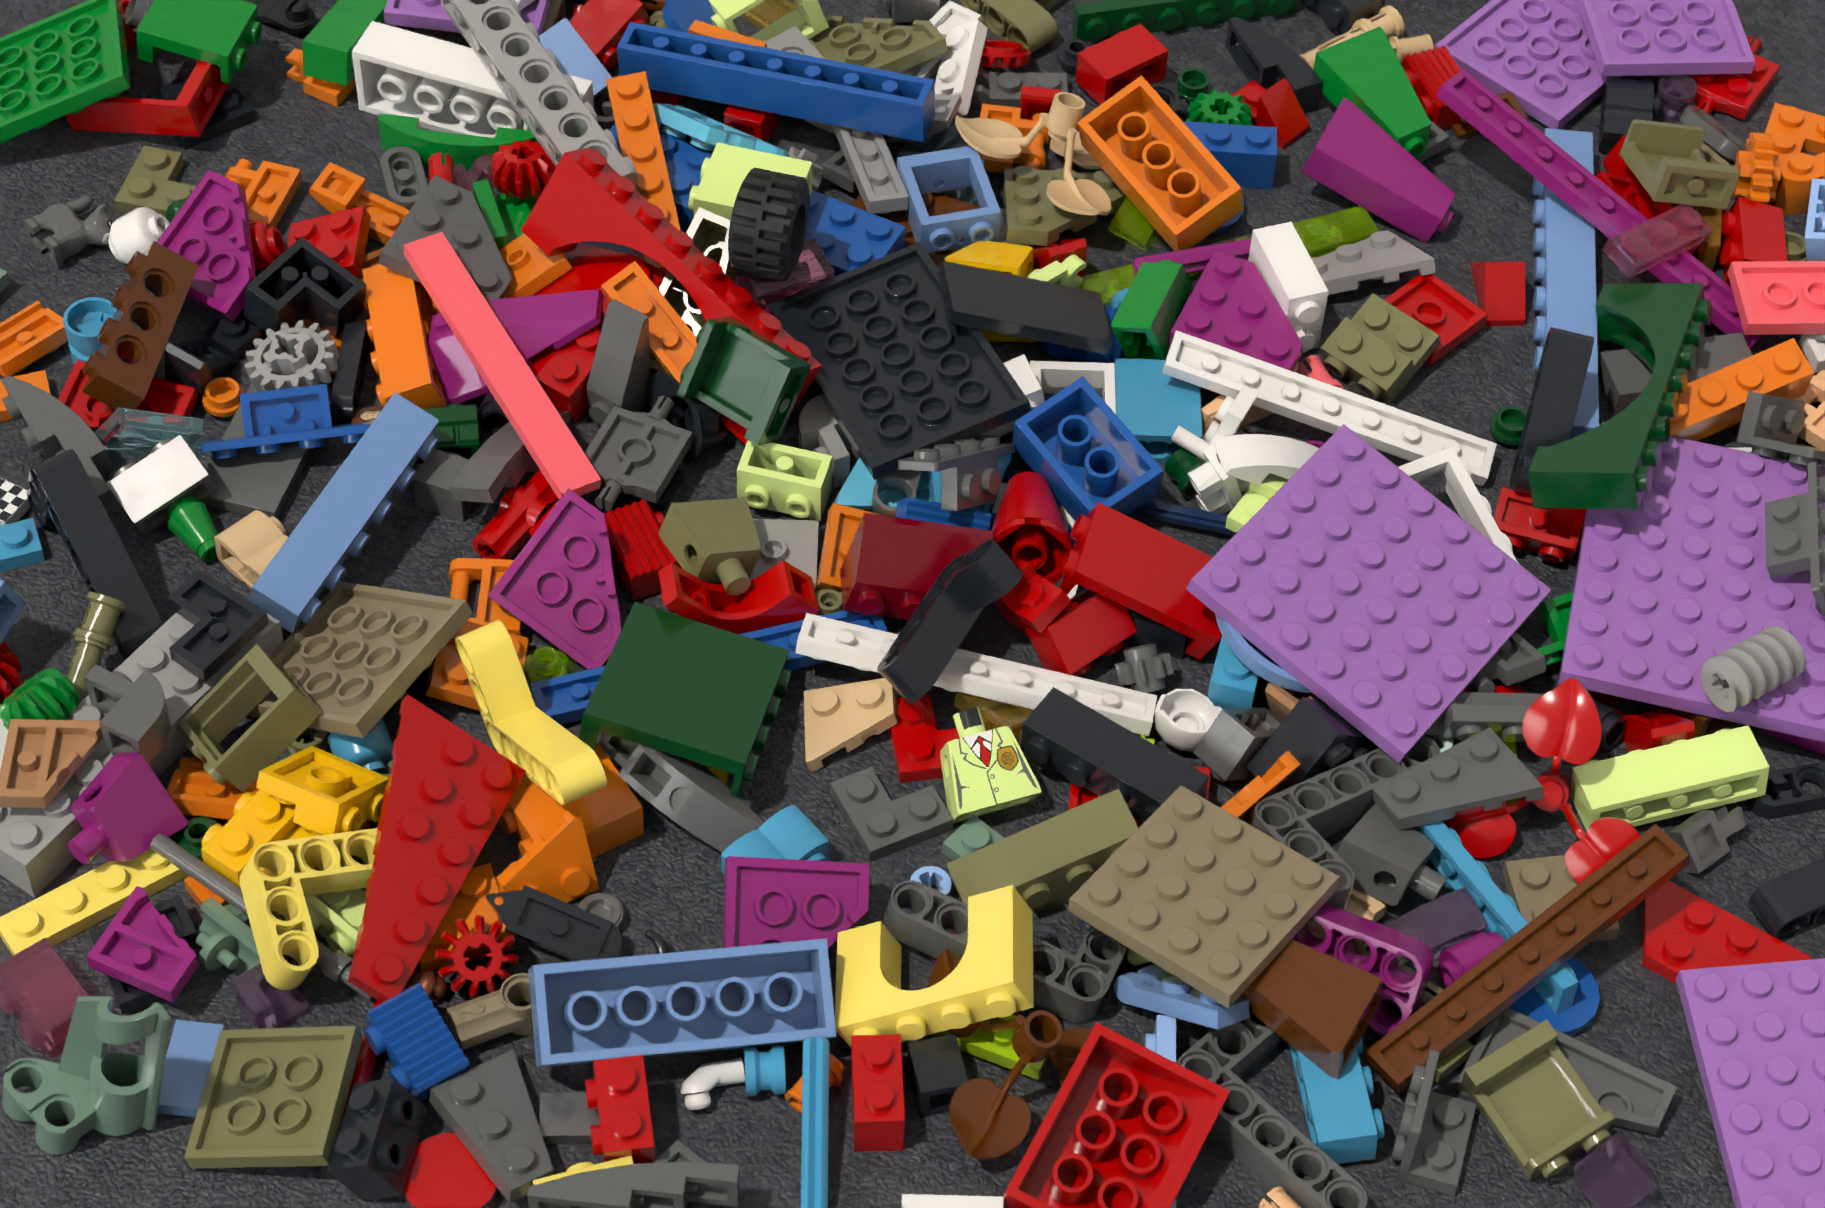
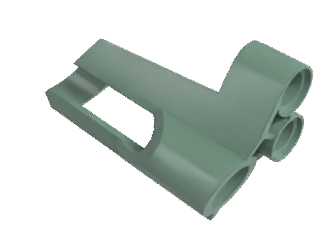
M78 996L60 1064L35 1058H21L13 1061L6 1068L2 1092V1107L5 1113L17 1121L33 1120L36 1123V1143L43 1151L54 1155L66 1154L72 1151L78 1145L80 1138L91 1129L114 1136L130 1134L141 1127L146 1130H153L156 1126L171 1017L161 1004L154 1003L150 1008L134 1015L120 1016L112 1013L113 997ZM146 1038L143 1055L107 1051L108 1044H129ZM27 1086L35 1089V1091L22 1093L16 1089ZM60 1119L69 1124L58 1127L51 1125L49 1122Z

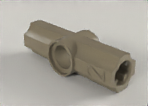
M514 974L503 982L500 990L447 1009V1016L454 1038L461 1050L511 1032L520 1036L534 1034L531 1004L523 1007L515 1006L524 1002L531 1003L528 974Z

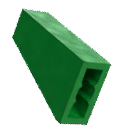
M1380 26L1316 52L1313 70L1323 81L1322 93L1336 108H1338L1345 97L1415 159L1426 154L1431 123L1386 33Z

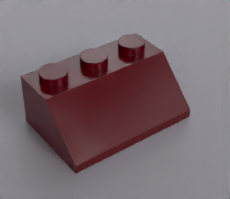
M864 513L840 569L843 611L909 620L941 571L958 556L987 540L993 539V531Z

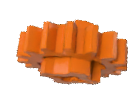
M1750 132L1749 139H1746L1745 150L1737 151L1734 166L1740 172V176L1732 198L1742 197L1764 204L1769 203V201H1775L1777 186L1781 178V166H1779V154H1775V150H1773L1775 140L1772 139L1773 134Z

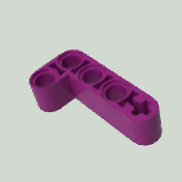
M1324 903L1310 919L1322 925L1326 937L1322 939L1312 935L1307 922L1292 938V940L1382 978L1380 1006L1369 1024L1380 1035H1387L1419 1009L1434 960L1431 949L1420 939ZM1353 938L1365 941L1370 947L1371 956L1359 954L1353 947ZM1405 956L1411 959L1416 966V973L1411 974L1403 971L1398 965L1397 957ZM1383 1000H1392L1397 1003L1401 1008L1402 1016L1396 1017L1389 1014L1384 1008Z

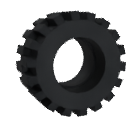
M755 167L749 171L739 188L730 221L728 256L731 269L734 272L785 282L789 278L800 258L808 226L810 192L806 178Z

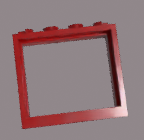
M121 0L124 13L123 19L131 0ZM124 24L128 53L137 37V33L132 32L131 27ZM198 60L176 100L125 97L105 98L88 105L79 113H69L65 116L72 130L200 137L229 84L221 82V69L218 65Z

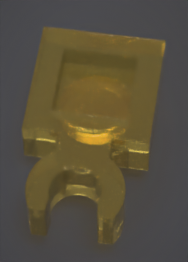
M958 691L954 701L955 707L961 711L978 707L986 731L1008 726L1015 738L1022 736L1023 722L1032 713L1026 707Z

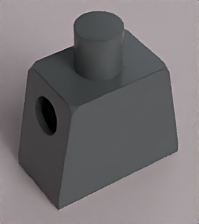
M1376 803L1343 838L1337 850V854L1351 867L1355 874L1353 888L1390 906H1398L1410 890L1434 903L1448 881V878L1426 866L1435 849L1434 843L1413 827L1399 830Z

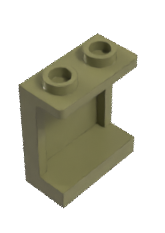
M1634 119L1630 124L1620 151V156L1653 201L1727 209L1740 176V172L1735 166L1707 163L1701 156L1700 148L1706 135L1702 127Z
M1547 1019L1467 1068L1462 1079V1085L1474 1102L1477 1103L1476 1105L1529 1181L1541 1173L1545 1179L1556 1175L1570 1164L1567 1157L1581 1148H1584L1589 1153L1602 1146L1611 1138L1608 1131L1612 1129L1616 1119L1611 1110L1603 1111L1556 1044L1558 1034Z

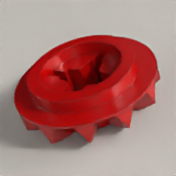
M985 40L979 65L1004 69L1010 67L1018 68L1029 64L1031 51L1023 48L1024 45L1018 42Z

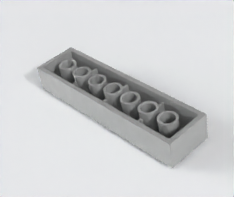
M177 613L114 670L128 676L133 683L146 670L158 679L163 688L171 722V731L165 746L149 764L157 778L188 750L185 742L189 737L178 722L256 644L270 655L281 646L284 641L279 620L267 614L269 624L206 682L171 659L169 648L194 626L193 623ZM88 695L66 720L101 721L107 713L92 706ZM104 738L47 808L0 807V875L34 898L75 859L67 844L83 828L72 814L71 807L107 762L115 755L106 750Z

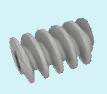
M1769 626L1758 634L1751 635L1745 641H1740L1733 647L1721 652L1718 656H1713L1704 662L1701 669L1703 690L1717 708L1725 712H1734L1736 706L1744 707L1752 699H1758L1763 696L1765 691L1771 692L1779 684H1785L1792 677H1797L1805 672L1807 665L1806 657L1801 645L1793 635L1780 627Z

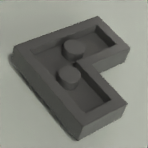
M872 767L830 782V795L869 862L953 830L954 819L933 785L891 801Z

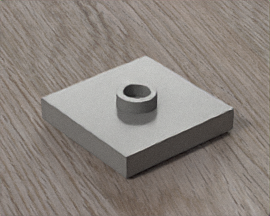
M753 519L761 543V554L749 579L752 580L759 577L784 560L812 577L816 593L819 521Z

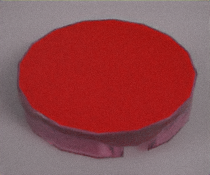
M442 1132L424 1139L417 1145L402 1195L408 1208H493L498 1198L499 1189L455 1133Z

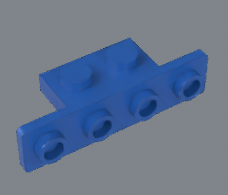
M327 384L240 393L245 436L203 441L200 443L201 452L211 451L212 459L239 456L238 448L255 446L256 454L282 451L281 443L299 441L300 449L325 446V438L342 436L343 443L359 442L373 421L332 426Z

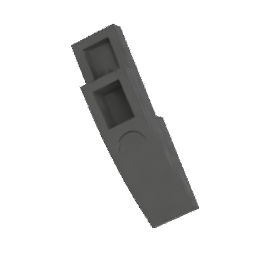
M11 376L1 379L8 396L1 400L14 422L22 418L27 427L20 431L32 452L35 453L41 449L46 459L73 449L79 457L108 516L120 511L111 490L103 479L104 476L115 471V468L107 450L90 427L68 406L48 392Z
M603 733L601 736L600 746L622 767L618 775L628 785L675 823L715 849L723 852L738 838L758 829L764 823L738 797L730 796L731 790L703 764L693 766L687 759L606 733Z

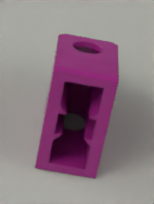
M116 753L72 804L71 812L83 830L70 840L67 845L72 855L83 864H88L99 853L108 861H129L150 849V843L157 834L163 833L169 837L184 828L188 821L141 753Z

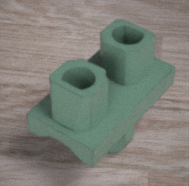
M214 898L201 903L200 910L203 912V920L197 930L198 937L196 938V943L202 947L199 954V963L208 971H214L222 965L229 970L234 969L254 986L265 981L266 978L263 974L249 917L231 904L222 906Z

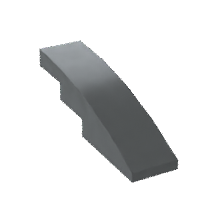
M557 410L567 425L572 418L570 411ZM508 422L489 437L469 459L450 486V490L455 501L494 503L503 487L516 488L525 472L536 473L539 468L511 423Z
M683 1161L630 1164L580 1172L529 1186L527 1194L529 1208H687L689 1201L738 1207L741 1191L740 1164Z

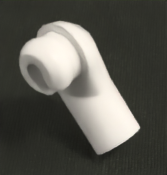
M742 1058L706 1063L698 1067L682 1083L681 1094H685L684 1103L686 1108L689 1110L708 1108L711 1104L709 1090L718 1086L744 1083L745 1073Z

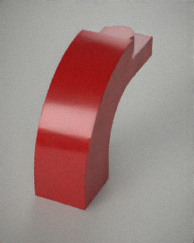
M784 560L759 577L752 579L750 587L742 594L735 596L728 595L723 585L705 582L672 562L658 571L662 590L661 599L669 611L736 634L804 620L806 613L815 615L819 612L812 577Z

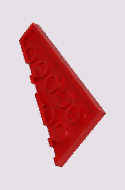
M409 695L401 702L399 713L401 720L398 736L394 739L391 756H393L391 773L389 782L385 786L373 855L375 857L373 868L366 886V905L362 924L358 929L348 981L382 1003L403 991L526 772L520 766Z

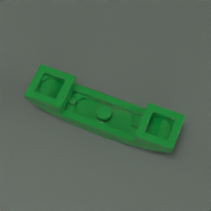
M382 113L378 117L381 148L387 151L398 146L410 147L419 153L424 168H428V159L433 154L442 153V165H445V154H449L454 159L453 173L490 175L492 174V155L499 151L500 146L512 145L514 140L524 142L528 138L532 142H537V139L529 130L498 127L495 138L421 130L419 118Z

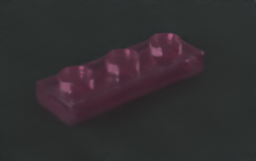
M1681 204L1608 239L1602 251L1628 278H1631L1707 241L1714 229L1690 205Z

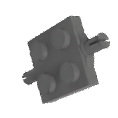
M665 396L658 397L650 413L631 412L614 406L585 451V455L601 478V485L604 486L599 496L595 499V504L601 510H603L604 506L605 511L611 510L615 501L622 493L657 504L693 444V432L673 426L666 420L675 406L670 398L667 397L665 400Z

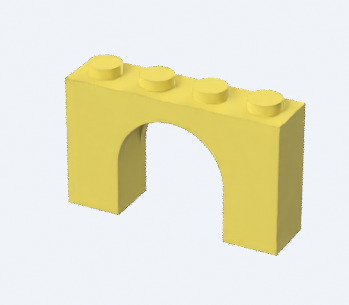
M1013 885L968 897V942L965 953L957 967L946 978L925 989L914 991L901 990L902 946L881 921L838 932L835 1027L836 1031L850 1047L851 1035L901 1034V1042L921 1039L926 1035L949 1029H961L969 1024L996 1017H1007L1015 1012L1034 1008L1033 911Z

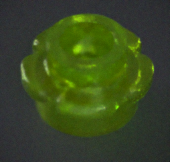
M545 646L537 648L533 655L530 654L526 657L524 669L526 672H529V678L533 683L566 675V667L569 665V661L564 652Z

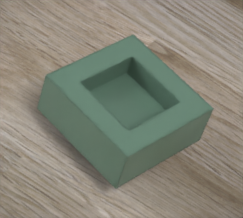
M972 815L943 842L942 853L953 861L1004 839V837L975 815Z

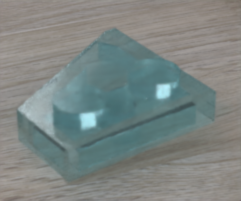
M118 407L94 433L106 450L153 449L161 441L166 439L173 440L179 435L191 447L203 435V419Z

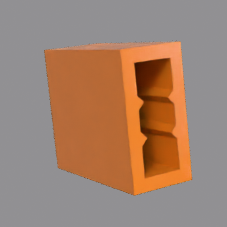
M599 743L595 753L604 769L607 786L564 806L559 804L526 776L522 777L499 818L503 830L507 834L514 833L519 840L518 847L522 857L526 849L539 836L544 840L551 836L565 822L561 815L573 807L582 817L592 858L644 834L643 807L626 782L618 775L619 772Z

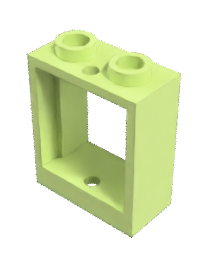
M709 0L715 15L710 17L711 22L714 26L739 34L733 20L765 0ZM793 0L796 7L795 10L750 37L764 42L796 26L809 40L827 29L829 25L818 0Z

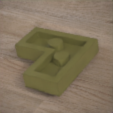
M144 145L114 200L116 211L127 214L136 208L147 207L166 218L165 212L172 202L188 199L196 186L175 182L184 165L182 153Z

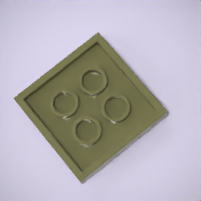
M357 1026L221 1030L184 1156L192 1169L328 1166L336 1143L363 1035Z

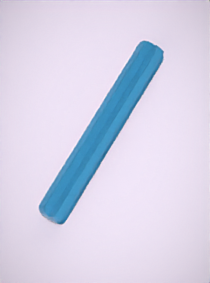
M809 1037L803 1041L801 1208H828L829 1041L823 1037Z

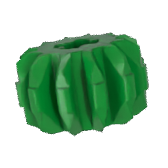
M1212 88L1209 95L1198 93L1195 101L1190 102V106L1187 109V122L1252 126L1251 105L1244 103L1243 95L1231 96L1229 89L1225 93H1218L1214 88Z
M54 667L46 668L42 672H37L29 680H25L21 686L13 690L14 692L4 699L3 704L0 706V718L3 720V725L7 730H9L11 719L66 720L69 715L75 712L76 707L80 703L81 696L75 690L76 686L67 676Z

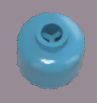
M382 718L379 720L376 728L368 733L365 738L330 732L327 742L333 755L383 775L386 772L385 766L393 759V756H391L393 743Z

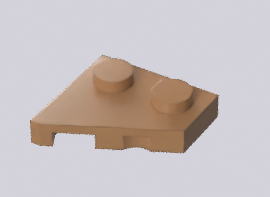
M11 719L0 770V807L47 808L103 739L100 721Z

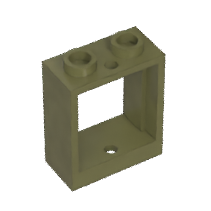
M256 644L178 724L189 737L185 742L187 748L201 761H208L203 766L204 770L220 785L223 786L229 781L244 792L258 778L259 771L270 766L318 718L322 711L288 670ZM272 691L278 700L225 751L219 743Z

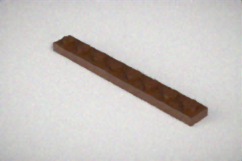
M1653 825L1366 1050V1060L1400 1093L1411 1084L1416 1063L1426 1065L1430 1049L1440 1051L1438 1062L1441 1061L1689 865V854L1659 826Z

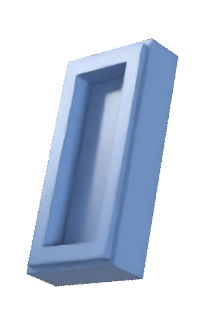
M185 1020L175 1021L165 1057L157 1113L196 1117L221 1030H225L223 1024Z

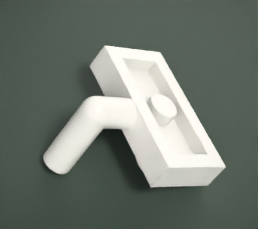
M1243 385L1235 399L1227 395L1215 415V418L1220 420L1221 423L1213 421L1203 439L1178 426L1170 440L1205 461L1202 450L1214 444L1218 437L1236 435L1259 393Z

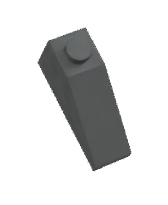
M612 299L607 306L586 387L588 417L601 426L614 406L631 412H644L648 408L646 388L647 382L651 377L649 318L615 299Z

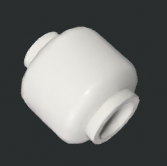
M147 207L136 208L116 219L111 225L108 241L110 250L117 260L128 265L136 251L143 253L153 241L157 242L170 223L155 210Z

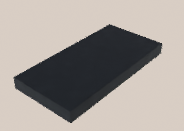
M943 261L938 274L950 324L1103 354L1109 353L1113 340L1100 292Z

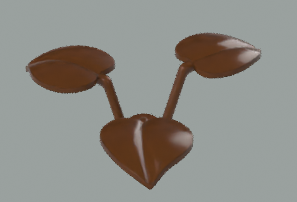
M948 949L943 950L932 969L929 987L946 978L957 967L962 958ZM1038 1010L1032 1012L1026 1019L1023 1015H1018L1014 1020L993 1023L1000 1018L996 1017L969 1024L961 1029L946 1030L957 1037H968L979 1026L986 1033L1016 1029L1012 1038V1046L1019 1059L1001 1088L999 1089L988 1079L975 1078L962 1083L951 1098L949 1104L950 1122L965 1153L975 1159L990 1160L1002 1157L1014 1150L1027 1135L1030 1128L1031 1113L1028 1104L1024 1100L1008 1094L1011 1087L1029 1062H1040L1049 1053L1051 1064L1061 1067L1059 1082L1062 1086L1092 1029L1075 1027L1062 1032L1061 1023L1056 1016L1050 1012Z

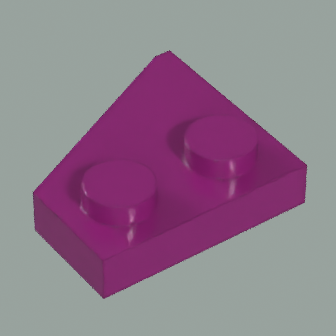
M136 886L86 956L90 968L172 1003L199 966L196 953L184 939L177 936L171 922L164 914L161 915L149 901L146 891L139 886Z

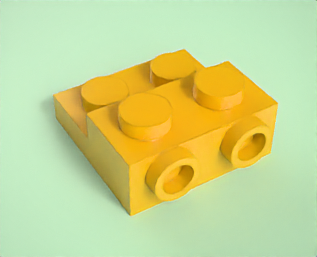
M310 746L260 770L256 788L274 795V799L280 803L296 805L293 822L310 829L313 835L319 836L358 831L362 823L369 819L379 822L385 786L389 782V777Z
M259 790L255 795L251 792L243 794L234 807V816L224 826L214 824L205 833L201 843L203 862L240 887L241 872L255 849L261 844L315 836L310 832V829L293 822L296 805L280 803L274 799V795ZM305 861L311 869L320 871L316 864ZM259 867L265 875L275 877L269 869Z

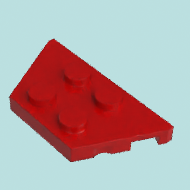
M1669 880L1644 899V910L1642 913V932L1644 934L1642 966L1677 984L1676 977L1680 970L1812 959L1811 956Z

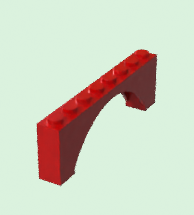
M591 147L565 152L521 231L549 257L574 251L580 242L595 241L623 245L657 261L685 287L698 305L706 322L709 319L730 316L812 365L794 405L793 412L822 367L811 355L809 348L790 336L781 327L780 321L752 300L751 294L745 288L736 285L723 273L722 267L715 260L706 257L693 244V240L689 235L673 226L664 217V213L659 207L649 203L635 190V185L629 179L620 176L607 163L604 155ZM724 416L721 422L746 445L748 440L744 436L747 429Z

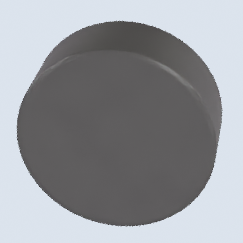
M594 893L580 901L577 906L578 908L613 922L621 932L624 925V912L622 904L616 897L607 893Z

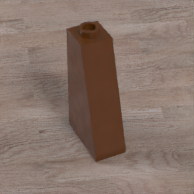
M1291 940L1239 997L1249 999V1011L1327 1075L1338 1080L1380 1006L1382 978L1295 940Z

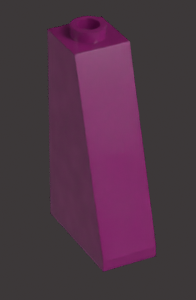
M1344 97L1301 172L1424 243L1428 242L1435 230L1442 234L1454 214L1448 208L1455 193L1354 103Z

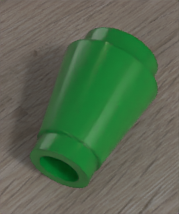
M185 497L172 505L166 513V518L169 521L168 529L199 556L203 562H211L217 559L214 537L218 535V532L206 504L198 502L195 497Z

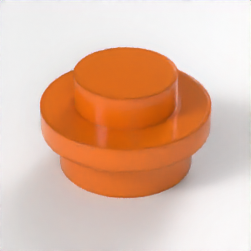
M228 377L216 378L210 381L205 388V393L202 396L203 406L213 416H232L236 413L241 403L240 393L245 392L234 379Z

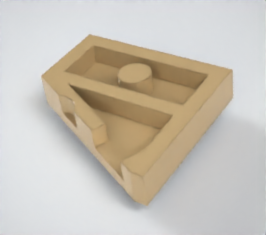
M885 678L804 691L805 758L809 771H817L824 767L821 760L844 747L847 752H850L862 745L868 737L880 734L897 724L896 689Z

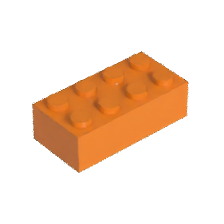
M1142 75L1077 122L1081 145L1174 251L1192 248L1244 210L1242 188Z

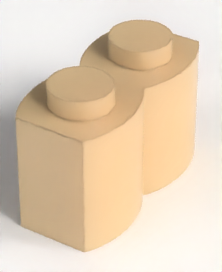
M259 510L253 511L214 537L218 559L235 577L245 582L250 590L288 539L281 522L274 516L268 517Z

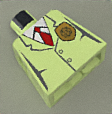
M978 707L963 710L953 715L959 739L947 742L940 750L947 809L954 819L953 823L967 820L972 815L978 817L1032 802L1041 793L1040 785L1012 730L1008 726L986 731Z

